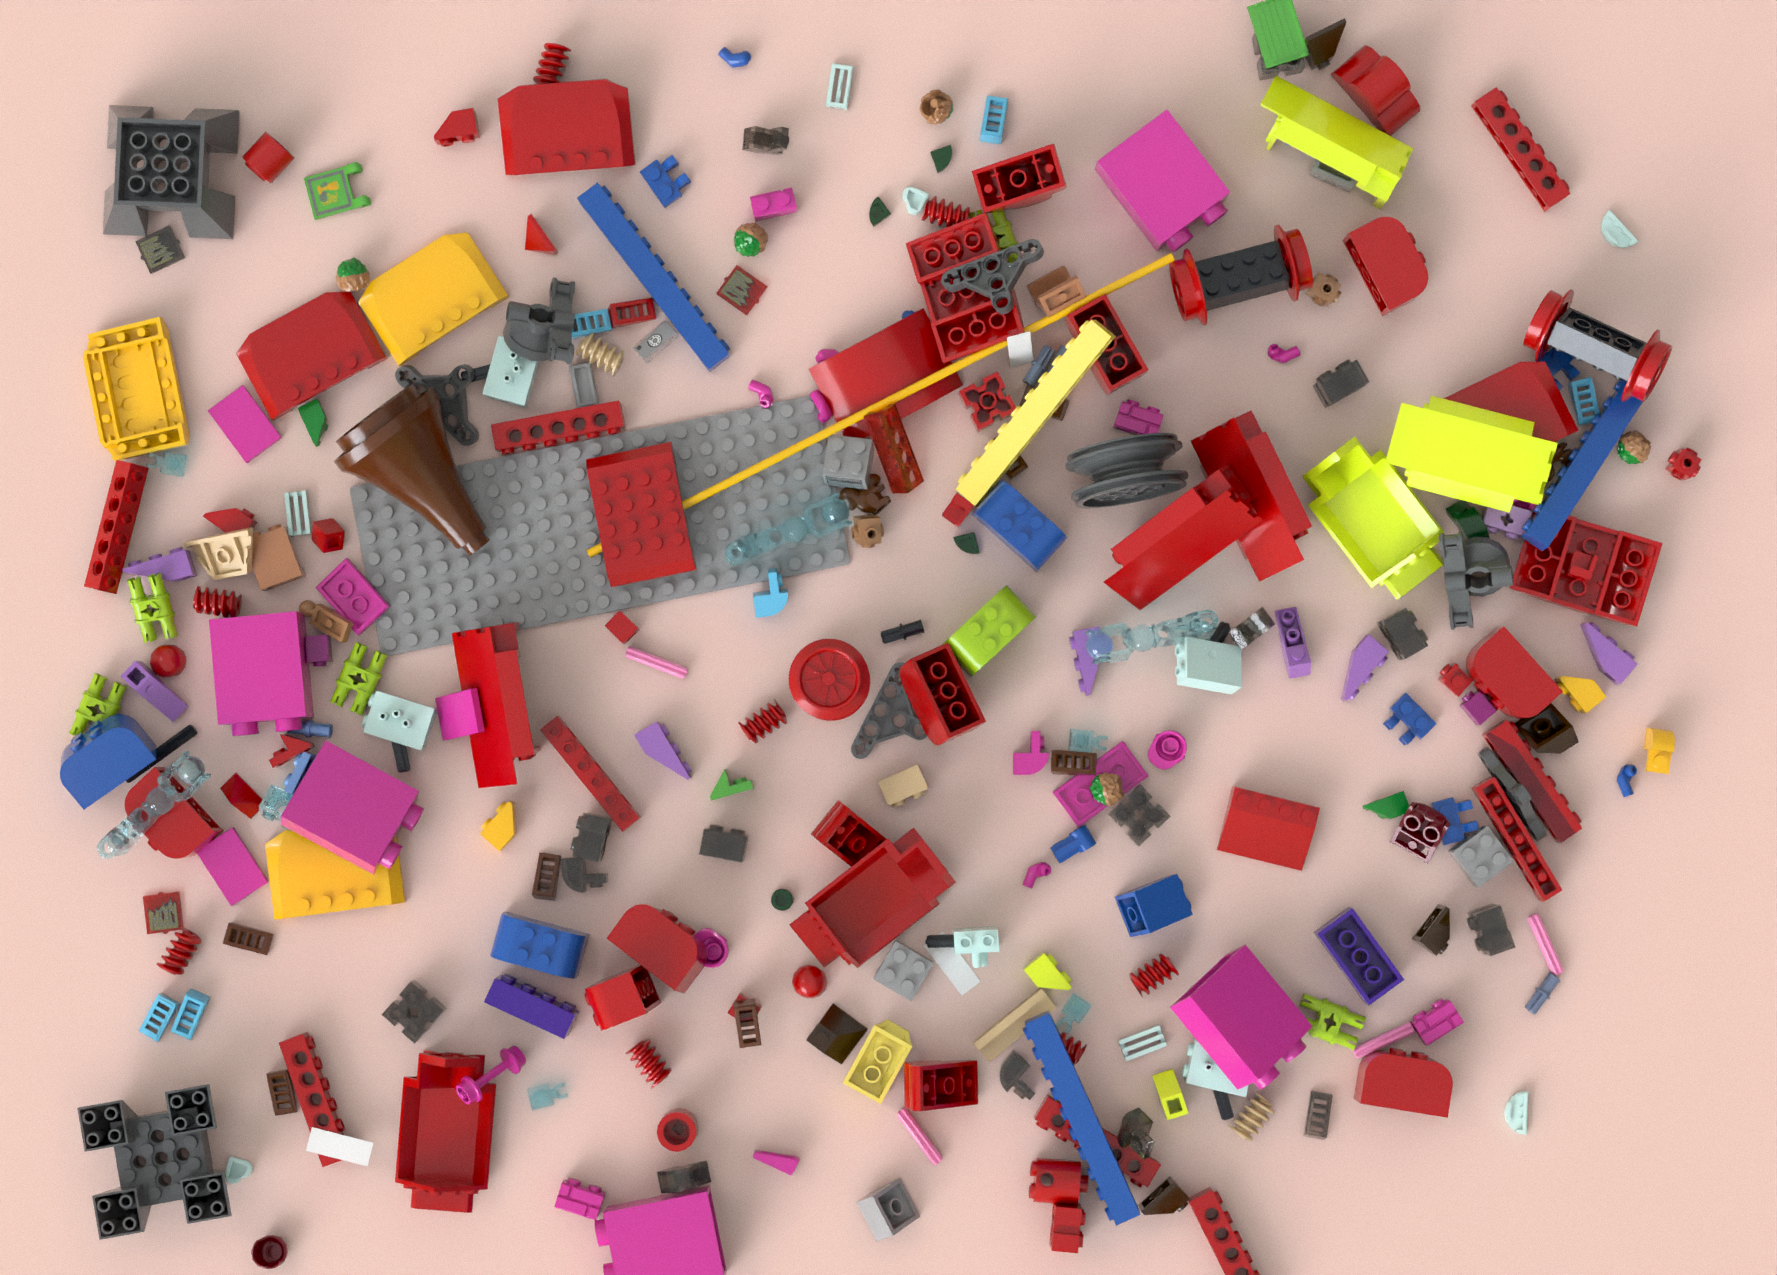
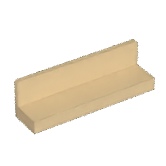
M1040 987L974 1040L973 1044L990 1062L1024 1035L1025 1020L1048 1010L1051 1013L1056 1009V1005Z

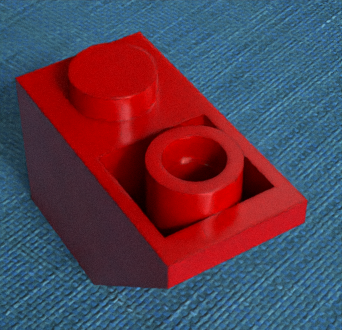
M469 108L451 111L434 135V141L437 145L441 144L442 147L454 145L453 142L471 143L475 141V138H480L475 110Z

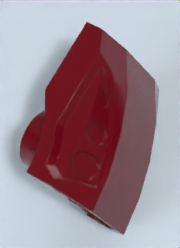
M1412 802L1395 830L1390 843L1399 845L1428 864L1451 824L1443 814L1426 804Z

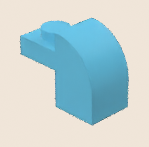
M776 568L768 569L770 591L753 593L756 618L775 615L787 603L788 588L779 589V587H783L782 575L777 574Z

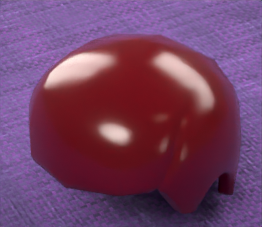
M267 1235L256 1240L251 1250L252 1260L257 1266L264 1269L276 1268L282 1265L287 1258V1244L281 1237Z

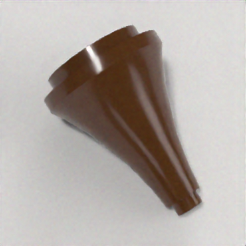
M413 384L409 385L336 441L343 453L334 460V463L341 472L354 475L382 489L407 505L438 529L457 549L463 547L470 556L490 540L483 532L486 526L475 510L461 482L446 436L440 396L433 387L420 394Z

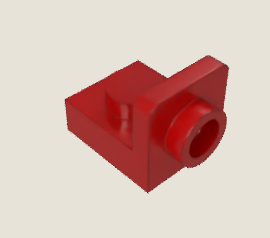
M1457 663L1446 664L1439 672L1441 676L1438 680L1457 697L1473 682L1459 668Z

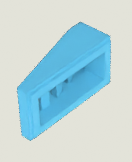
M987 96L980 134L981 142L1002 143L1008 98ZM990 105L1001 106L1002 109L990 108ZM989 114L1001 115V118H1000V117L988 116V115H989ZM987 122H988V123H994V124H1000V125H999V126L987 125Z
M608 309L575 314L574 321L577 323L578 331L574 332V328L572 329V339L589 336L591 333L598 334L611 331L612 327ZM600 315L603 317L604 327H600L598 319ZM592 317L594 318L596 327L593 329L590 323V318ZM585 319L587 330L582 328L581 320Z
M1591 377L1567 384L1579 426L1590 423L1593 417L1599 413L1593 381ZM1586 386V390L1577 391L1578 387ZM1588 394L1589 398L1579 401V396ZM1586 403L1591 404V407L1581 409L1580 405ZM1593 411L1592 416L1583 418V413Z
M190 989L184 997L171 1032L191 1040L210 997ZM187 1006L194 1010H197V1013L186 1009ZM183 1015L194 1019V1021L184 1018ZM179 1024H185L191 1027V1029H186L182 1026H179Z
M159 993L139 1032L159 1042L180 1003L163 993ZM162 1003V1004L166 1005L167 1007H169L170 1009H169V1011H167V1010L163 1009L162 1007H160L159 1005ZM158 1010L159 1012L166 1015V1017L162 1018L161 1016L155 1014V1012ZM155 1018L162 1022L161 1026L152 1022L151 1019ZM150 1025L157 1029V1034L147 1029V1026Z

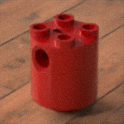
M1036 1158V1161H1032L1030 1176H1034V1183L1029 1185V1198H1033V1202L1078 1205L1079 1193H1087L1088 1175H1081L1080 1161ZM1048 1176L1051 1180V1185L1046 1186L1042 1184L1041 1177Z

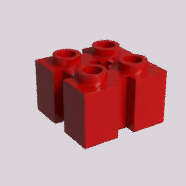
M998 371L983 378L982 386L977 388L975 383L958 392L965 408L971 407L974 412L970 415V418L977 432L994 424L993 419L998 416L1001 421L1008 418L1016 409L1011 396L1004 397L1002 393L1005 390V385ZM985 397H988V400H993L991 407L982 404Z
M1080 1203L1077 1206L1053 1204L1049 1241L1051 1251L1078 1253V1249L1083 1247L1084 1235L1080 1231V1227L1085 1225L1086 1213L1081 1208Z

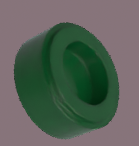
M778 889L772 894L771 903L775 909L784 911L791 907L793 896L787 889Z

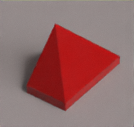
M530 214L527 218L525 250L556 255L558 251L533 215Z
M237 773L220 787L230 804L250 819L267 804Z

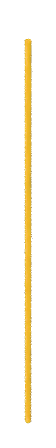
M1169 253L1087 295V297L1049 317L1045 316L1024 327L1025 332L1030 331L1031 334L1067 316L1104 294L1108 295L1175 261L1174 257ZM1007 341L975 352L682 501L684 510L1008 346ZM601 543L586 550L590 558L603 552Z

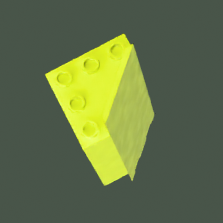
M1278 76L1274 77L1260 104L1262 107L1278 114L1275 124L1265 140L1268 142L1267 150L1271 149L1276 139L1291 145L1358 181L1355 186L1375 196L1376 199L1373 206L1381 209L1387 202L1396 183L1400 180L1414 149Z
M1431 396L1429 404L1424 403L1423 408L1401 403L1385 463L1406 468L1404 476L1408 477L1406 486L1510 513L1514 499L1536 505L1541 504L1558 443L1533 437L1532 432L1535 422Z
M1354 436L1302 476L1317 496L1308 506L1372 588L1378 583L1381 586L1385 584L1398 600L1444 565L1443 559L1433 547L1440 542L1438 539L1439 534L1444 533V531L1412 489L1406 486V481L1392 464L1385 463L1386 456L1380 449L1370 457Z

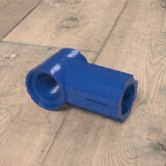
M1085 824L1071 832L1067 838L1054 844L1050 849L1060 864L1078 852L1082 853L1096 844V841Z

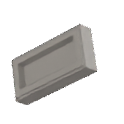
M586 362L569 366L577 408L599 404L591 363Z

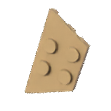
M252 527L191 539L183 543L186 549L191 548L198 556L196 560L206 569L213 580L244 575L252 571Z

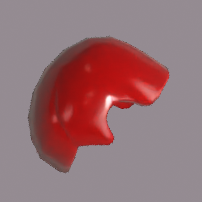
M176 645L157 647L151 653V669L160 677L178 676L186 666L184 651Z
M812 965L799 967L792 979V985L796 993L805 998L821 996L826 990L828 982L824 971Z

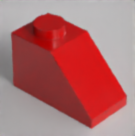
M232 508L208 512L203 515L204 518L225 533L254 528L258 523L253 519L255 515L245 508L243 510Z

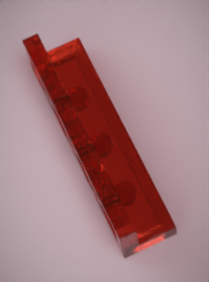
M895 403L889 404L880 412H868L864 415V419L892 493L911 492L924 479ZM888 413H891L892 416L891 424H889L886 417ZM896 432H898L900 437L898 444L895 441ZM903 451L907 456L906 463L902 459ZM910 471L913 472L915 480L912 482L909 478Z

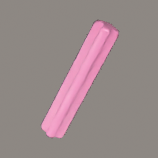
M631 646L628 647L625 654L629 659L682 679L686 677L688 672L686 667Z
M1539 914L1530 915L1527 917V920L1551 973L1554 976L1563 973L1564 969Z
M1406 1023L1357 1045L1353 1053L1356 1058H1361L1414 1034L1415 1030L1411 1023Z
M904 1107L899 1110L897 1117L932 1164H938L943 1159L939 1151L907 1108Z

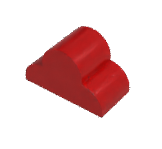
M1364 45L1331 73V76L1374 126L1389 136H1392L1421 110L1417 99L1410 91V82L1400 67L1389 57H1381L1367 45Z
M1050 144L972 171L983 213H995L1007 209H1020L1036 205L1050 199L1052 194L1060 192L1067 187L1055 144Z
M839 800L836 801L811 832L814 838L851 867L886 840L884 836Z
M977 1060L904 1062V1107L910 1108L911 1111H928L978 1104Z

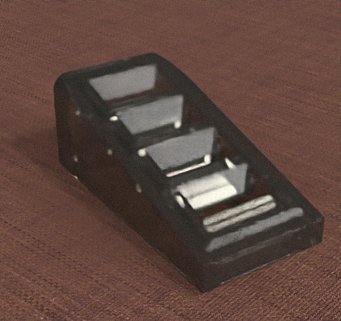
M1310 1092L1303 1136L1321 1140L1327 1138L1332 1094ZM1314 1099L1327 1101L1326 1105L1314 1103ZM1313 1108L1325 1110V1113L1313 1112ZM1312 1117L1323 1119V1123L1311 1121ZM1310 1127L1322 1128V1131L1310 1130Z

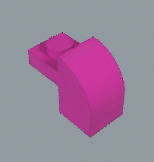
M1031 731L1030 753H1013V775L1035 774L1046 765L1049 753H1040V749H1044V736H1040V731Z

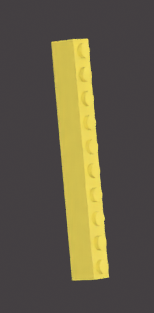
M1087 320L1080 327L1079 331L1081 333L1076 339L1073 337L1065 347L1067 351L1063 356L1058 355L1052 362L1054 367L1049 373L1045 372L1038 380L1039 386L1027 393L1024 398L1026 402L1022 407H1016L1011 414L1013 418L1008 424L1005 422L997 431L999 433L998 437L995 440L991 439L984 447L986 452L982 457H976L970 465L973 467L968 474L965 472L957 481L959 485L956 490L974 506L980 505L1116 337L1097 320H1091L1090 322Z

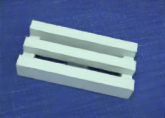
M832 63L826 107L847 110L853 66ZM836 69H840L836 100L831 102ZM844 70H848L844 103H840Z
M307 491L284 493L289 536L312 534ZM298 496H302L305 530H302ZM291 497L294 499L297 531H294Z
M1160 1025L1118 1040L1126 1061L1167 1046ZM1157 1031L1158 1035L1125 1047L1124 1043ZM1159 1039L1161 1041V1043L1155 1044L1153 1046H1150L1148 1048L1142 1049L1140 1051L1128 1055V1051L1136 1049L1138 1047L1149 1044Z

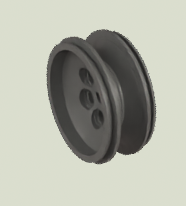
M1150 433L1108 440L1070 453L1067 456L1068 462L1065 464L1066 470L1089 476L1094 481L1091 485L1074 491L1071 494V499L1077 501L1076 507L1103 508L1145 501L1181 490L1187 485L1184 480L1188 478V472L1183 470H1162L1161 468L1164 465V461L1182 449V442L1178 441V436L1173 433Z

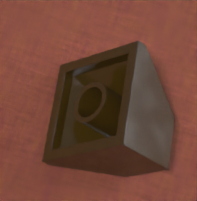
M1345 18L1305 38L1309 56H1306L1305 59L1311 70L1316 68L1322 70L1330 65L1346 25Z
M1552 703L1539 714L1529 718H1521L1514 723L1519 733L1538 753L1561 754L1579 742L1573 726Z
M1440 904L1435 907L1412 938L1432 955L1442 954L1449 945L1447 942L1450 939V909Z
M832 1003L806 1041L825 1055L842 1064L868 1029Z
M1169 1176L1138 1207L1144 1215L1171 1214L1176 1211H1182L1188 1205L1187 1201L1190 1198Z

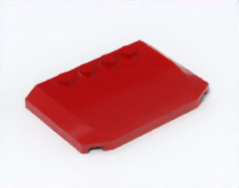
M608 79L519 85L498 98L506 175L635 165L629 92L625 86L616 84Z
M326 292L250 333L236 353L273 421L292 411V408L362 370L370 369L387 359L351 292Z
M1518 362L1443 398L1535 422L1532 436L1556 442L1579 431L1546 362Z

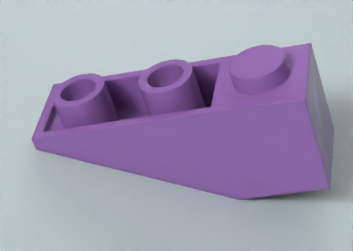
M182 547L170 550V554L162 556V554L150 556L149 561L141 563V560L128 563L129 567L122 569L125 573L146 577L156 573L157 576V573H162L163 580L173 582L197 576L190 551L183 550Z
M1291 607L1275 610L1284 662L1289 679L1310 675L1311 659L1297 608Z
M1593 622L1582 623L1580 625L1599 671L1615 684H1622L1637 665L1633 660L1635 657L1627 650H1620L1617 647L1618 643L1610 636L1605 637L1600 633L1601 629Z
M1099 626L1073 631L1072 637H1069L1071 649H1075L1077 658H1074L1075 669L1080 671L1082 678L1078 680L1081 692H1085V696L1091 693L1103 650Z
M1369 634L1365 635L1351 652L1341 696L1342 701H1347L1348 699L1352 701L1359 693L1357 688L1362 682L1366 684L1373 677L1374 674L1371 672L1376 666L1380 668L1388 659L1385 655L1389 651Z
M135 661L121 675L137 693L172 722L189 707L142 661Z
M655 722L634 735L646 755L687 780L691 778L690 773L692 770L686 761L682 762L678 755L681 754V751L675 742L671 744L667 736L670 733L664 723L660 725L659 722Z

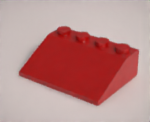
M1232 786L1217 850L1302 871L1315 831L1320 808Z

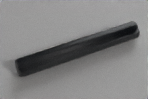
M188 725L156 748V760L127 779L126 782L131 783L197 735L195 727Z

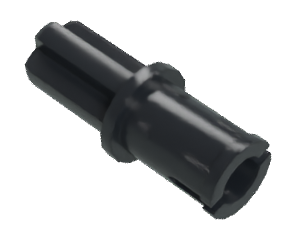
M920 619L905 625L901 623L898 627L882 631L881 638L883 643L886 644L903 638L906 640V637L925 633Z

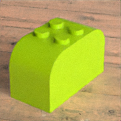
M1006 585L943 644H949L957 662L972 677L1030 624L1036 616Z

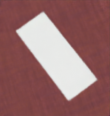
M1030 331L1007 337L1010 367L1013 368L1031 363L1033 361Z
M927 944L924 945L961 996L981 982L960 954L954 953V948H928Z
M312 1127L306 1151L368 1166L373 1143Z

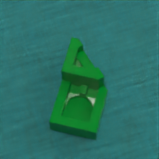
M315 399L299 407L298 410L314 445L318 447L320 446V439L324 430L327 431L328 424L326 423L327 418L319 400Z
M1404 791L1363 805V809L1376 813L1382 819H1393L1401 816L1409 808Z

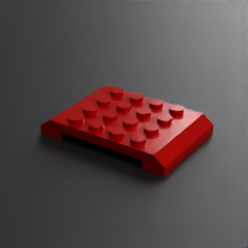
M672 442L586 459L587 474L600 541L611 587L697 570L681 497Z

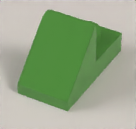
M724 769L710 795V799L712 801L753 789L752 780L747 781L746 777L734 780V785L731 786L727 771Z

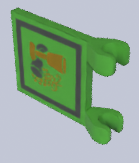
M354 162L344 167L304 178L315 220L371 205V200L366 195L354 199L348 175L361 173L363 171L361 164Z

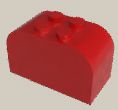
M1392 217L1377 218L1348 233L1342 240L1382 317L1410 303L1426 288L1428 271L1424 264L1426 263L1425 257L1421 251H1417L1414 245L1416 241L1412 233H1408L1399 220Z
M1106 294L1067 315L1065 321L1072 337L1075 339L1081 333L1079 331L1080 327L1087 320L1089 322L1097 320L1116 336L1090 368L1097 382L1107 395L1148 372L1146 364Z
M1504 626L1492 630L1472 648L1467 656L1466 670L1470 678L1475 682L1473 684L1474 688L1482 694L1485 693L1491 705L1508 717H1533L1539 714L1563 692Z
M948 643L911 658L900 668L903 688L927 737L936 746L973 731L986 722Z
M154 767L126 795L124 807L127 816L134 823L133 828L140 835L144 834L149 839L147 843L155 851L159 850L169 858L179 859L195 856L224 831L165 767Z
M645 904L631 907L624 913L606 939L674 991L685 994L706 964L707 950L704 943L694 935L696 931L682 922L678 923L677 920L679 918L665 909L661 911Z
M641 965L592 984L585 989L586 993L584 994L587 1004L591 1005L593 1009L594 1022L600 1027L601 1031L644 1015L661 1004L650 972Z
M1391 1047L1389 1051L1377 1050L1363 1057L1358 1067L1354 1099L1357 1102L1448 1118L1453 1080L1445 1066L1428 1058L1429 1055H1425V1053L1411 1051V1055H1409L1402 1049Z

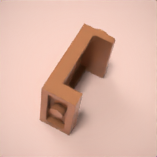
M1061 266L1027 285L1034 303L1048 317L1087 297L1078 277L1074 276L1071 278L1065 266Z
M281 524L268 528L269 532L264 534L260 532L253 533L252 568L262 591H267L306 577L296 557L288 534V527H281Z

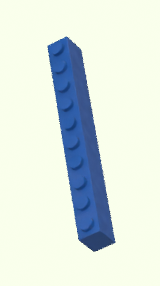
M597 182L577 197V200L707 370L711 372L730 357L728 353L730 350L729 346L723 339L720 341L714 335L717 331L710 322L707 324L701 318L704 314L697 305L694 307L688 301L691 297L684 288L680 290L675 283L678 280L673 273L664 270L662 266L665 263L660 256L651 253L649 248L652 246L644 236L642 238L638 236L636 231L639 229L631 219L627 221L624 218L623 214L626 212L618 202L614 204L611 201L610 197L612 194L605 185L601 187Z
M1618 380L1613 387L1616 391L1612 397L1609 395L1603 402L1602 407L1604 409L1601 414L1597 413L1591 420L1590 424L1593 426L1580 437L1579 441L1581 444L1578 449L1574 448L1569 454V463L1567 466L1563 465L1556 474L1558 477L1555 484L1551 483L1545 491L1546 498L1533 509L1535 515L1532 519L1528 518L1521 529L1524 531L1520 537L1539 550L1543 551L1549 547L1643 403V401L1634 397H1630L1625 402L1621 401L1627 383L1626 380Z
M1049 1010L1025 1020L1024 1034L1027 1040L1032 1039L1035 1047L1032 1048L1036 1060L1041 1059L1044 1065L1041 1071L1045 1080L1050 1079L1053 1085L1050 1090L1055 1101L1059 1099L1062 1105L1059 1110L1064 1121L1069 1120L1071 1128H1068L1073 1141L1078 1140L1080 1148H1077L1082 1161L1087 1160L1089 1168H1087V1172L1091 1181L1096 1180L1098 1184L1096 1192L1100 1201L1105 1200L1108 1206L1105 1208L1108 1219L1110 1221L1114 1220L1115 1224L1119 1225L1139 1216L1140 1210Z

